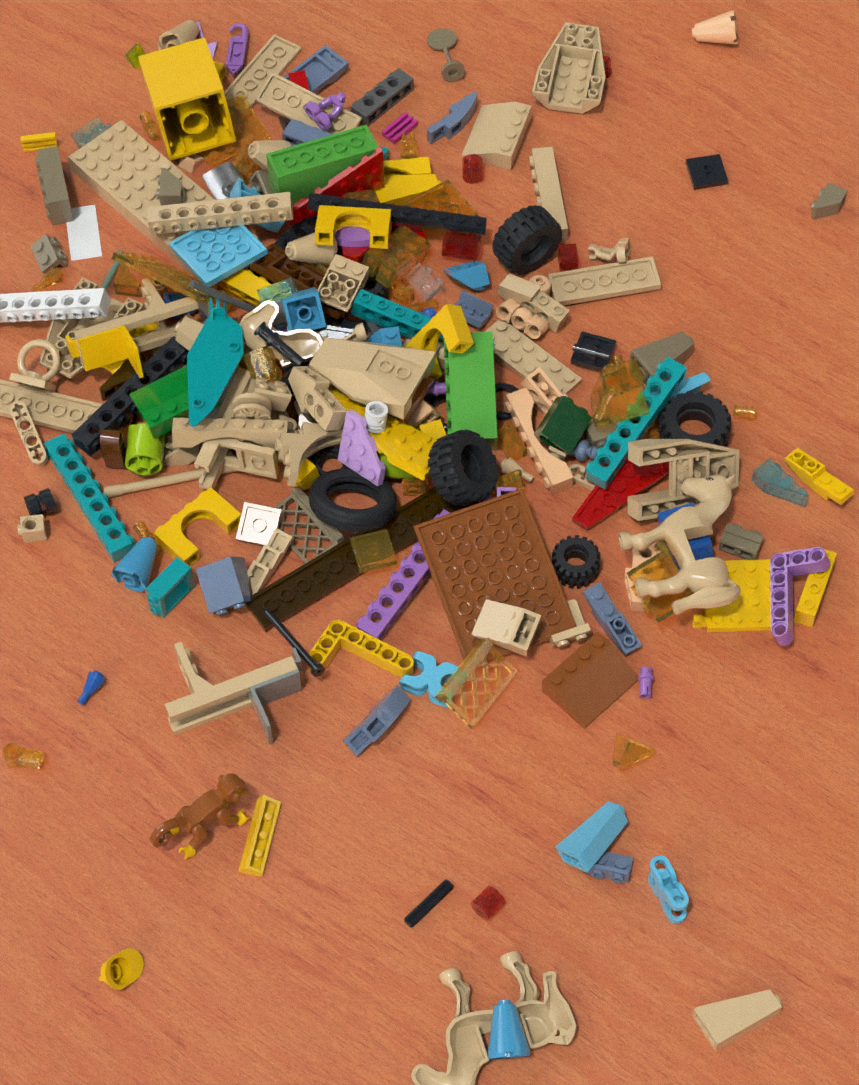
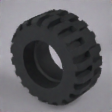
M531 205L527 208H521L518 212H514L509 219L507 218L504 221L505 223L495 233L492 248L495 256L511 273H530L531 270L538 269L541 264L543 265L548 258L552 257L553 252L557 250L558 244L561 242L562 229L560 224L544 207Z
M687 391L686 394L680 393L676 395V398L672 397L662 409L658 436L660 439H691L726 447L731 430V415L728 413L726 405H722L721 400L718 398L714 399V396L709 393L707 395L701 391H698V393H693V391ZM687 420H698L707 424L711 430L705 434L693 435L683 431L678 425Z
M467 429L456 431L437 439L429 452L428 466L430 470L428 472L433 480L431 482L433 486H436L438 494L443 495V499L453 505L465 506L483 500L492 494L497 485L498 465H496L495 461L497 459L492 453L493 449L486 443L487 441L483 437H480V434Z

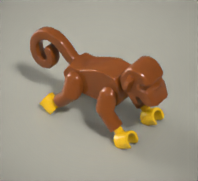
M233 773L225 776L220 775L217 790L211 789L204 793L190 806L182 807L173 819H169L156 827L150 836V842L154 847H162L170 842L172 835L179 832V827H184L187 833L193 834L194 837L190 840L188 846L179 849V853L185 852L184 859L195 856V849L200 846L207 836L206 826L215 820H218L221 825L238 824L243 826L250 819L244 815V810L231 815L228 811L229 802H237L240 800V796L248 793L249 788L246 783Z

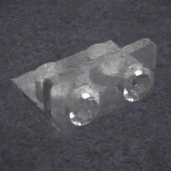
M418 263L404 278L429 302L440 290L444 293L447 290L443 287L445 283L438 276L435 278L432 275L434 271L427 264L423 266L421 263Z

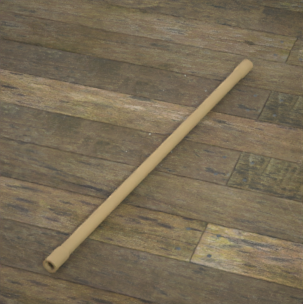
M336 444V445H332V446H328V447L340 448V444ZM320 450L314 452L309 457L315 456ZM276 454L277 463L283 462V459H278V454ZM205 468L127 484L104 487V493L107 498L125 493L200 479ZM223 468L221 474L236 472L237 470Z

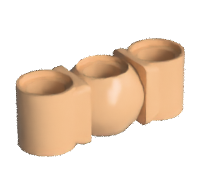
M507 299L496 309V315L500 320L506 321L508 324L512 322L516 329L524 330L523 333L532 339L539 338L549 328L545 318L539 317L537 314L533 316L529 309L521 307L513 299Z

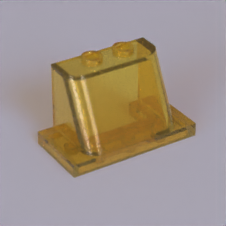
M663 540L654 545L653 548L657 553L655 556L627 572L633 584L631 589L636 597L638 596L634 583L636 578L643 577L647 580L661 581L671 578L679 572L672 560V554ZM686 588L681 593L665 594L656 598L649 595L641 598L643 600L641 605L645 612H650L654 620L659 623L674 614L672 609L674 601L694 594V592ZM691 608V609H692V611H693L694 613H696L697 611L701 610L702 608Z

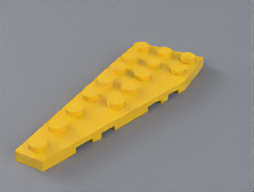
M329 385V391L347 411L353 410L361 416H365V404L352 400L334 385ZM387 415L384 431L381 433L368 432L369 436L374 438L378 448L377 452L380 454L384 453L387 456V461L392 465L423 481L429 477L428 471L430 467L428 466V459L430 457L428 455L432 445L437 441L436 439L390 415Z

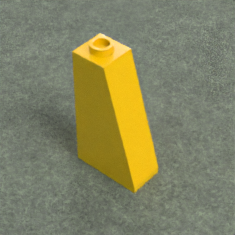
M435 174L384 176V186L371 192L378 203L413 206L441 198L440 191L443 190V187Z

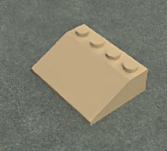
M519 102L482 105L461 158L511 170L531 121L532 105Z

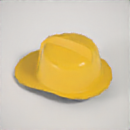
M132 948L118 952L102 964L100 969L101 976L98 979L114 990L124 989L136 981L142 974L144 962L141 954Z

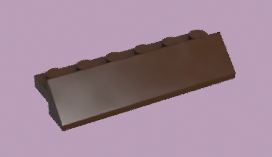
M273 243L266 247L267 255L250 265V269L258 275L267 278L272 283L293 294L314 287L318 290L326 274L306 262L290 260L285 250ZM321 302L322 310L336 319H340L342 316L347 318L353 307L352 305L349 311L345 312Z

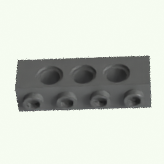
M398 68L391 72L382 82H379L371 91L366 92L361 99L355 101L351 106V112L362 117L360 122L362 126L367 124L369 127L414 90L413 78Z

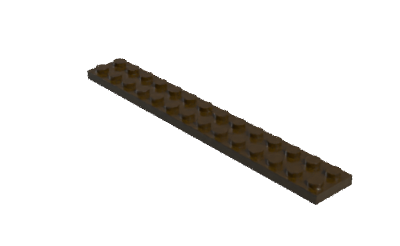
M435 486L396 509L390 521L382 527L354 534L250 596L251 601L245 603V605L266 632L274 626L265 617L264 610H271L280 622L286 620L416 542L418 539L413 526L434 519L443 510L452 513L478 504L479 501L465 506L453 505L444 500L443 495L438 494Z

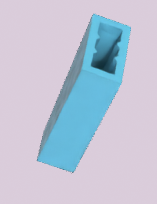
M608 801L561 841L555 848L563 862L586 873L590 871L628 823L624 808L620 804Z

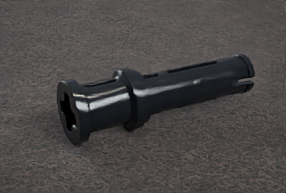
M262 322L255 330L254 335L262 338L267 346L274 347L296 367L301 366L305 359L283 342L277 332H273L267 327L266 322Z

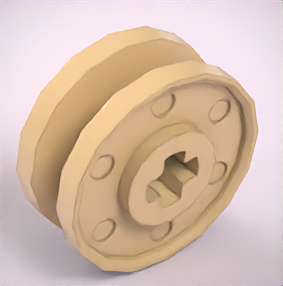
M244 393L233 399L231 419L271 420L272 403L267 397L257 393Z

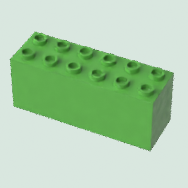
M366 124L267 153L269 184L274 193L290 192L292 204H295L302 198H309V193H315L314 190L318 187L322 189L329 184L327 181L349 166L355 167L364 156L369 157L376 152L374 149L378 145Z
M470 332L474 344L464 354L449 352L444 340L448 434L459 430H471L480 434V437H483L493 450H497L493 333Z

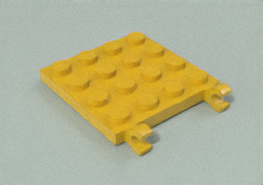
M771 559L724 561L728 568L729 578L739 586L741 593L731 604L715 608H705V616L701 614L693 615V628L707 627V632L771 631Z

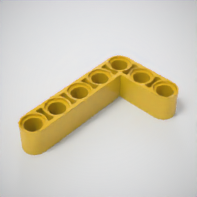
M334 620L328 625L309 653L315 661H321L320 663L325 667V670L339 649L343 648L400 678L403 675L412 676L414 673V661L410 655L341 620Z

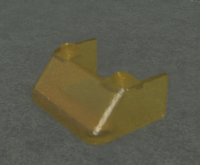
M633 358L617 364L605 365L590 395L592 419L595 427L608 426L650 413L641 387L645 384L637 359Z

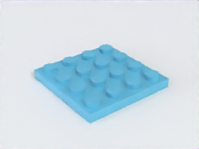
M244 225L192 230L168 243L169 248L208 287L268 254L267 248Z

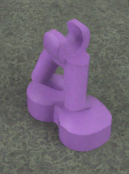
M343 92L336 96L333 94L319 102L318 105L309 101L304 105V110L311 119L316 121L319 128L326 132L332 127L330 119L335 120L343 109L346 95ZM331 104L335 106L331 114L321 111V109Z

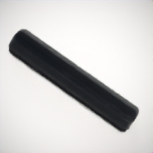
M445 879L404 918L406 925L412 928L453 889L452 883Z

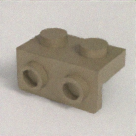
M45 234L30 246L42 273L47 275L59 264L64 267L68 265L66 255L60 249V242L57 238Z

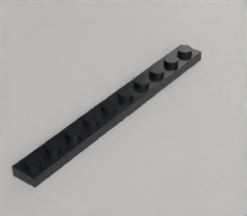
M309 193L307 210L318 211L319 205L391 209V222L485 235L487 218Z

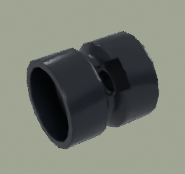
M49 488L39 491L38 495L32 493L24 496L30 516L40 515L44 512L50 514L57 511Z

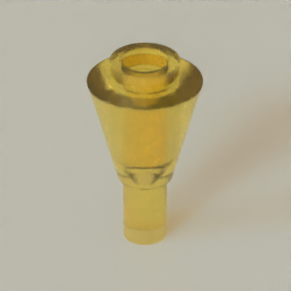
M52 266L41 281L32 287L33 291L38 292L44 287L63 281L61 278L63 276L62 272L58 267L54 269Z

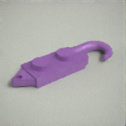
M241 23L234 24L229 29L230 33L236 28L242 30L241 36H234L229 42L226 66L233 77L240 70H243L249 30L246 25Z

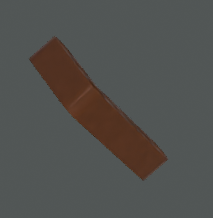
M137 413L118 431L101 430L100 446L106 467L126 468L125 456L128 428L130 425H135Z

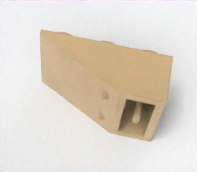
M335 254L317 290L320 302L348 312L360 288L363 289L368 280L369 267Z
M486 599L471 635L526 657L541 622V615L524 608Z

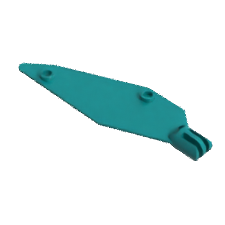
M212 297L209 298V317L187 354L189 425L191 427L198 426L213 411L244 355L242 326L228 316L226 302L223 301V307H220V300L216 298V307L213 308Z

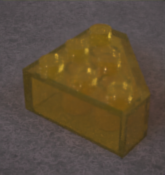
M448 179L404 203V206L478 216L477 211ZM420 226L422 229H426V230L441 231V232H448V233H455V234H462V235L468 233V232H460V231H453V230H446V229H439V228H432V227Z

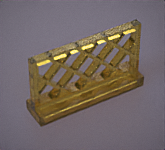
M489 637L478 642L435 695L439 702L443 701L470 728H474L518 672L492 646L494 642ZM489 652L495 657V664H487V654ZM477 667H483L484 678H476L475 669ZM488 667L496 668V678H489ZM500 667H505L510 674L505 678H501ZM466 681H472L473 692H465L464 683ZM477 681H484L485 692H477ZM489 681H497L496 691H490ZM454 695H461V706H456L451 701ZM465 695H473L474 706H466ZM478 695H486L485 705L479 706ZM466 709H474L475 718L472 721L467 717Z

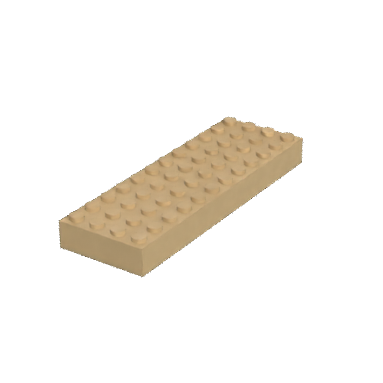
M123 120L117 122L68 157L70 169L76 176L194 280L203 284L169 248V242L189 231L151 235L148 226V207L161 206L160 200H157L156 196L157 189H160V186H158V175H161V168H166L182 181L183 203L215 199ZM249 230L259 240V237Z

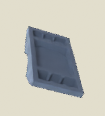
M324 45L291 72L305 70L309 91L318 94L324 86L335 82L347 69L349 63L327 45ZM288 74L283 78L289 80Z

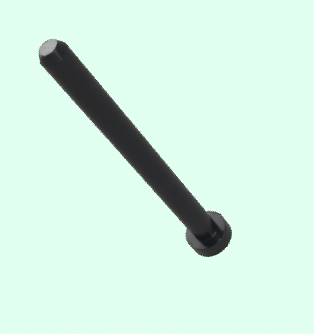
M264 610L265 617L293 648H296L300 657L311 668V674L314 677L322 675L325 667L321 663L317 664L271 610Z

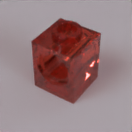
M576 243L558 245L560 272L578 269Z

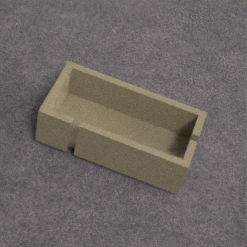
M57 146L36 150L38 157L35 158L36 167L40 168L37 169L39 181H43L40 182L45 208H47L48 219H52L53 225L74 221Z

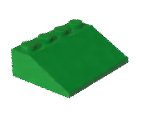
M187 365L129 394L154 439L172 430L173 418H189ZM218 400L215 408L221 405L220 400Z

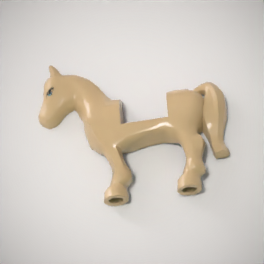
M270 300L264 301L247 313L240 321L239 325L242 326L243 341L253 351L279 359L283 367L294 366L274 347L267 346L262 338L254 335L255 330L262 322H266V326L271 329L272 323L278 314V305ZM363 322L356 325L350 335L339 339L368 341ZM296 329L288 332L273 331L277 332L283 342L305 359L304 362L313 359L326 338L311 329ZM294 401L295 409L299 415L298 429H301L303 422L318 424L310 413L302 414L298 402Z
M735 474L730 477L712 475L702 478H687L682 483L681 490L684 494L696 498L700 503L677 510L667 516L660 525L650 532L636 535L626 531L618 532V540L622 551H627L631 548L642 551L659 540H665L681 569L676 575L661 581L647 580L643 577L636 578L634 583L639 598L649 595L656 598L665 594H677L689 588L694 594L676 600L672 604L673 612L677 615L691 608L725 606L738 598L741 589L729 578L725 562L717 557L695 560L688 542L690 539L713 534L712 524L724 513L731 501L732 492L730 485L734 481Z
M512 951L502 955L500 961L503 967L512 973L519 984L520 998L513 1004L516 1005L530 1050L543 1047L548 1043L569 1044L575 1034L576 1023L569 1004L562 997L556 986V972L549 971L543 973L544 1001L541 1002L538 1001L540 989L531 978L530 967L528 964L523 963L520 953ZM452 968L445 970L439 975L442 984L449 987L456 998L455 1017L446 1029V1046L449 1054L446 1073L438 1072L426 1064H418L411 1074L415 1085H474L480 1067L489 1062L481 1035L488 1034L491 1031L493 1010L470 1012L469 998L471 991L469 984L461 980L459 969ZM557 1030H558L559 1033H560L559 1036H555L556 1033H557Z

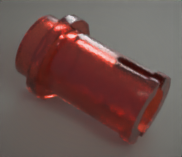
M603 56L605 78H608L612 74V69L610 68L611 58Z

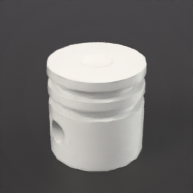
M372 401L366 405L364 418L368 424L366 426L368 432L381 433L385 430L388 415L387 405L380 401Z

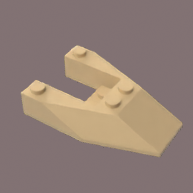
M642 439L629 441L628 460L634 464L644 466L669 462V490L628 496V515L638 521L658 518L657 513L692 502L697 505L700 501L684 494L681 490L682 483L690 477L702 478L712 475L730 477L735 474L730 489L738 487L740 450L691 439Z

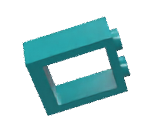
M178 557L146 588L149 610L154 615H160L162 618H165L195 588L192 568Z

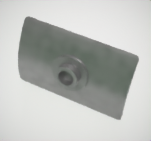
M228 161L203 174L202 178L214 198L218 200L230 198V192L241 176L232 161Z

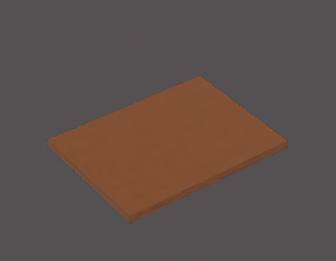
M523 488L413 526L466 669L514 653L471 635L486 599L524 608L541 615V622L531 646L550 640L551 635L577 627Z

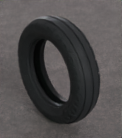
M344 468L325 472L313 482L309 491V504L315 516L325 524L344 531L365 532L378 529L390 521L396 509V495L387 481L383 480L382 485L376 486L352 469ZM338 491H356L372 497L378 504L366 509H350L335 504L327 496Z

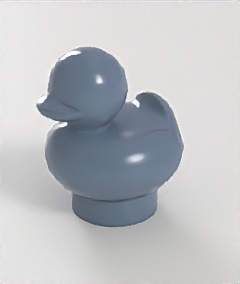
M581 440L577 442L570 455L575 456L580 462H585L588 458L595 459L599 448L591 446L588 440Z

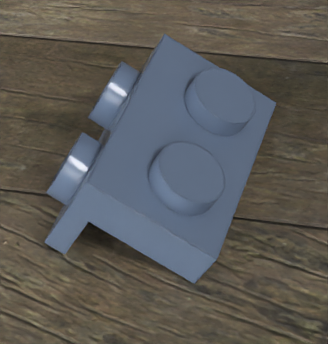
M465 291L460 293L458 302L454 304L462 307L466 322L478 328H481L490 320L493 310L492 304Z

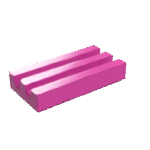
M405 112L382 131V136L396 144L418 126V120H413V117H409L408 113Z

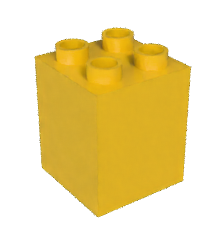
M205 37L138 56L153 112L170 161L237 142L224 90Z

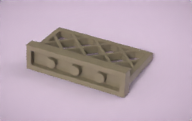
M297 486L292 489V494L274 508H283L279 530L283 531L284 526H293V532L289 535L294 538L289 547L305 564L309 562L306 559V552H316L317 557L345 539L336 528L325 524L315 516L311 510L308 496ZM294 500L297 504L296 510H286L287 504ZM285 514H295L294 522H284ZM298 515H307V523L298 522ZM297 527H306V534L296 535ZM310 527H318L319 535H309ZM295 539H305L304 547H295ZM308 539L318 540L317 548L307 547ZM321 540H330L332 543L328 548H320Z

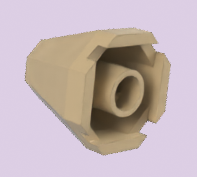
M285 140L253 141L248 147V154L265 172H268L266 154L291 147V144Z

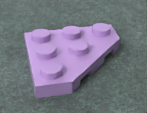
M353 410L346 411L338 461L376 486H380L383 484L386 467L384 462H380L376 453L378 448L373 436L370 437L366 429V426H368L367 421Z

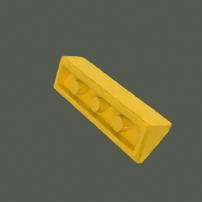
M262 795L257 799L239 872L263 876L281 806L280 801L266 795Z

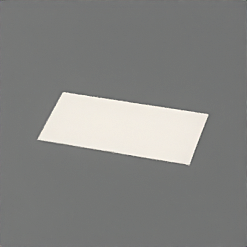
M95 205L71 208L74 221L66 223L71 261L102 256Z

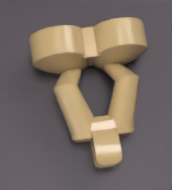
M621 238L614 248L591 244L587 249L594 250L595 254H589L588 258L596 259L598 257L611 261L616 254L619 263L627 262L631 252L630 238Z

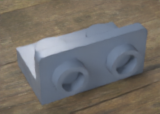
M604 852L590 871H588V875L596 879L607 878L616 883H628L633 857Z

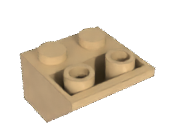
M262 377L251 378L248 393H257L267 397L272 403L271 409L285 412L292 397L286 383L281 381L267 382V379Z

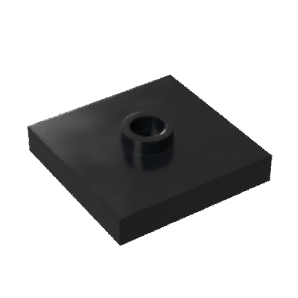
M720 154L686 159L685 164L694 190L728 184V178Z

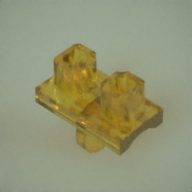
M518 469L498 477L493 495L494 498L497 497V487H516V490L524 489L522 471Z

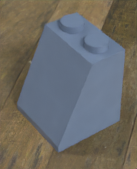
M230 556L196 569L209 613L221 616L227 614L228 609L234 608V610L243 608L246 606L245 603L251 601L245 558Z

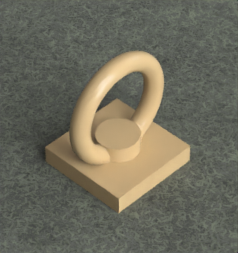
M36 339L26 343L21 348L17 358V365L21 375L11 373L9 380L22 385L55 392L57 385L47 381L56 375L60 367V355L57 348L51 342L43 339ZM34 347H44L52 354V367L44 375L27 371L25 367V357Z

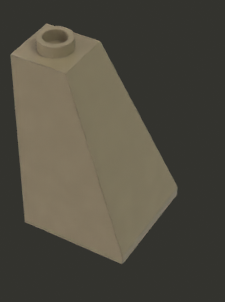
M680 332L633 349L630 353L629 373L645 389L649 377L656 374L657 366L661 361L664 362L667 357L683 365L693 355L694 341L684 332ZM662 378L663 381L669 380L668 378Z

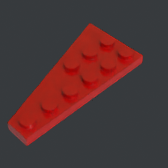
M379 146L374 149L376 152L371 156L361 158V162L355 167L349 166L327 181L329 184L324 188L320 189L318 187L315 189L314 194L354 199L384 186V163L381 147ZM302 198L293 204V220H287L290 226L318 214V211L307 210L309 198Z
M627 459L606 490L598 485L593 488L572 517V521L587 531L628 503V496L639 495L669 474V462L638 466Z

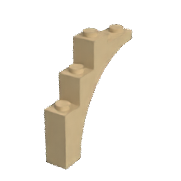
M303 422L297 434L281 432L280 438L276 439L275 451H278V459H283V464L286 465L284 478H287V486L295 487L299 467L306 458L320 449L341 443L344 422L340 430L325 431L319 423Z

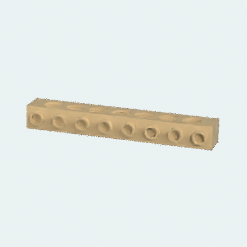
M290 192L148 207V226L151 235L293 220V204Z

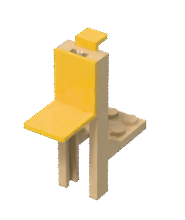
M141 279L143 287H140L143 298L146 300V302H143L145 310L74 331L75 340H71L70 336L66 335L68 351L72 358H80L85 371L129 359L139 378H143L139 353L163 346L173 336L176 337L177 333L174 332L176 325L167 327L164 319L199 309L198 302L194 296H189L165 304L150 279ZM154 322L157 324L154 332L134 338L127 331Z

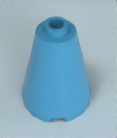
M150 537L141 538L113 568L111 574L115 581L119 583L121 580L125 583L124 587L132 591L143 592V590H146L158 549L156 541Z
M511 1000L498 1001V1005H495L493 1008L487 1053L489 1060L530 1056V1048L516 1005L511 1004Z

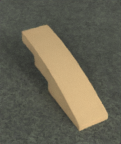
M275 528L267 545L264 544L256 561L253 560L247 571L250 596L265 587L294 537Z

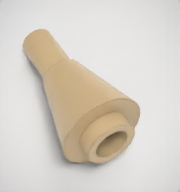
M509 457V459L505 458L500 465L501 473L521 477L530 483L534 478L533 475L524 471L512 457Z

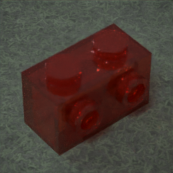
M446 231L443 238L441 256L477 261L482 236L475 233Z

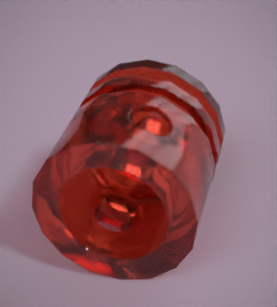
M469 154L463 157L462 175L465 182L475 184L482 181L483 159L481 156Z
M488 885L470 904L482 919L488 921L506 902L497 889Z

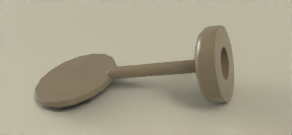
M437 29L429 33L427 44L433 49L444 50L447 63L441 69L443 79L448 82L458 81L465 74L464 66L459 61H451L448 49L455 45L457 36L449 29Z

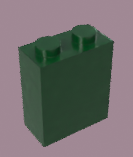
M561 396L554 400L534 435L548 446H552L566 455H570L592 417L586 409L575 405L571 398Z

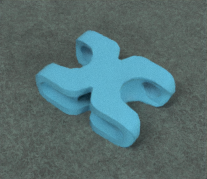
M416 651L412 656L414 666L423 672L418 676L403 675L399 681L400 688L414 696H422L428 692L429 700L432 703L446 708L450 707L453 697L442 686L448 682L462 683L466 677L465 671L449 662H443L436 666L434 656Z
M662 855L655 856L650 861L651 872L648 875V883L654 895L659 898L660 905L668 920L673 924L682 923L686 919L689 897L683 885L677 881L676 873L669 860ZM662 863L665 866V870L657 869L655 865ZM671 910L680 911L681 915L676 917L671 913Z

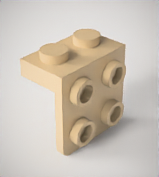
M575 599L569 600L567 603L577 627L551 635L549 641L552 647L558 646L559 648L568 645L573 640H584L590 634V626L588 623L585 624Z

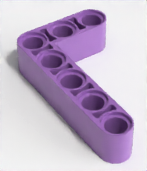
M821 547L778 553L772 556L770 560L771 633L779 645H789L794 638L793 576L823 572L830 567V560L825 550Z

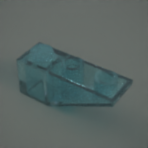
M768 459L753 470L751 481L764 493L803 507L807 506L809 498L807 491L797 485L794 479L787 475L778 463Z

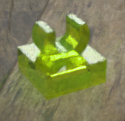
M135 44L125 54V58L128 63H131L133 68H139L138 56L145 55L146 53L140 44Z

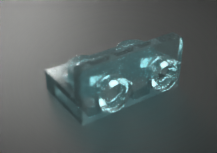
M95 117L72 133L71 137L80 149L112 126L111 124L104 125L99 117Z

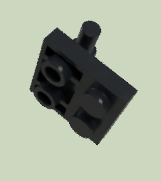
M581 331L577 344L573 346L574 352L570 364L606 373L616 347V340Z

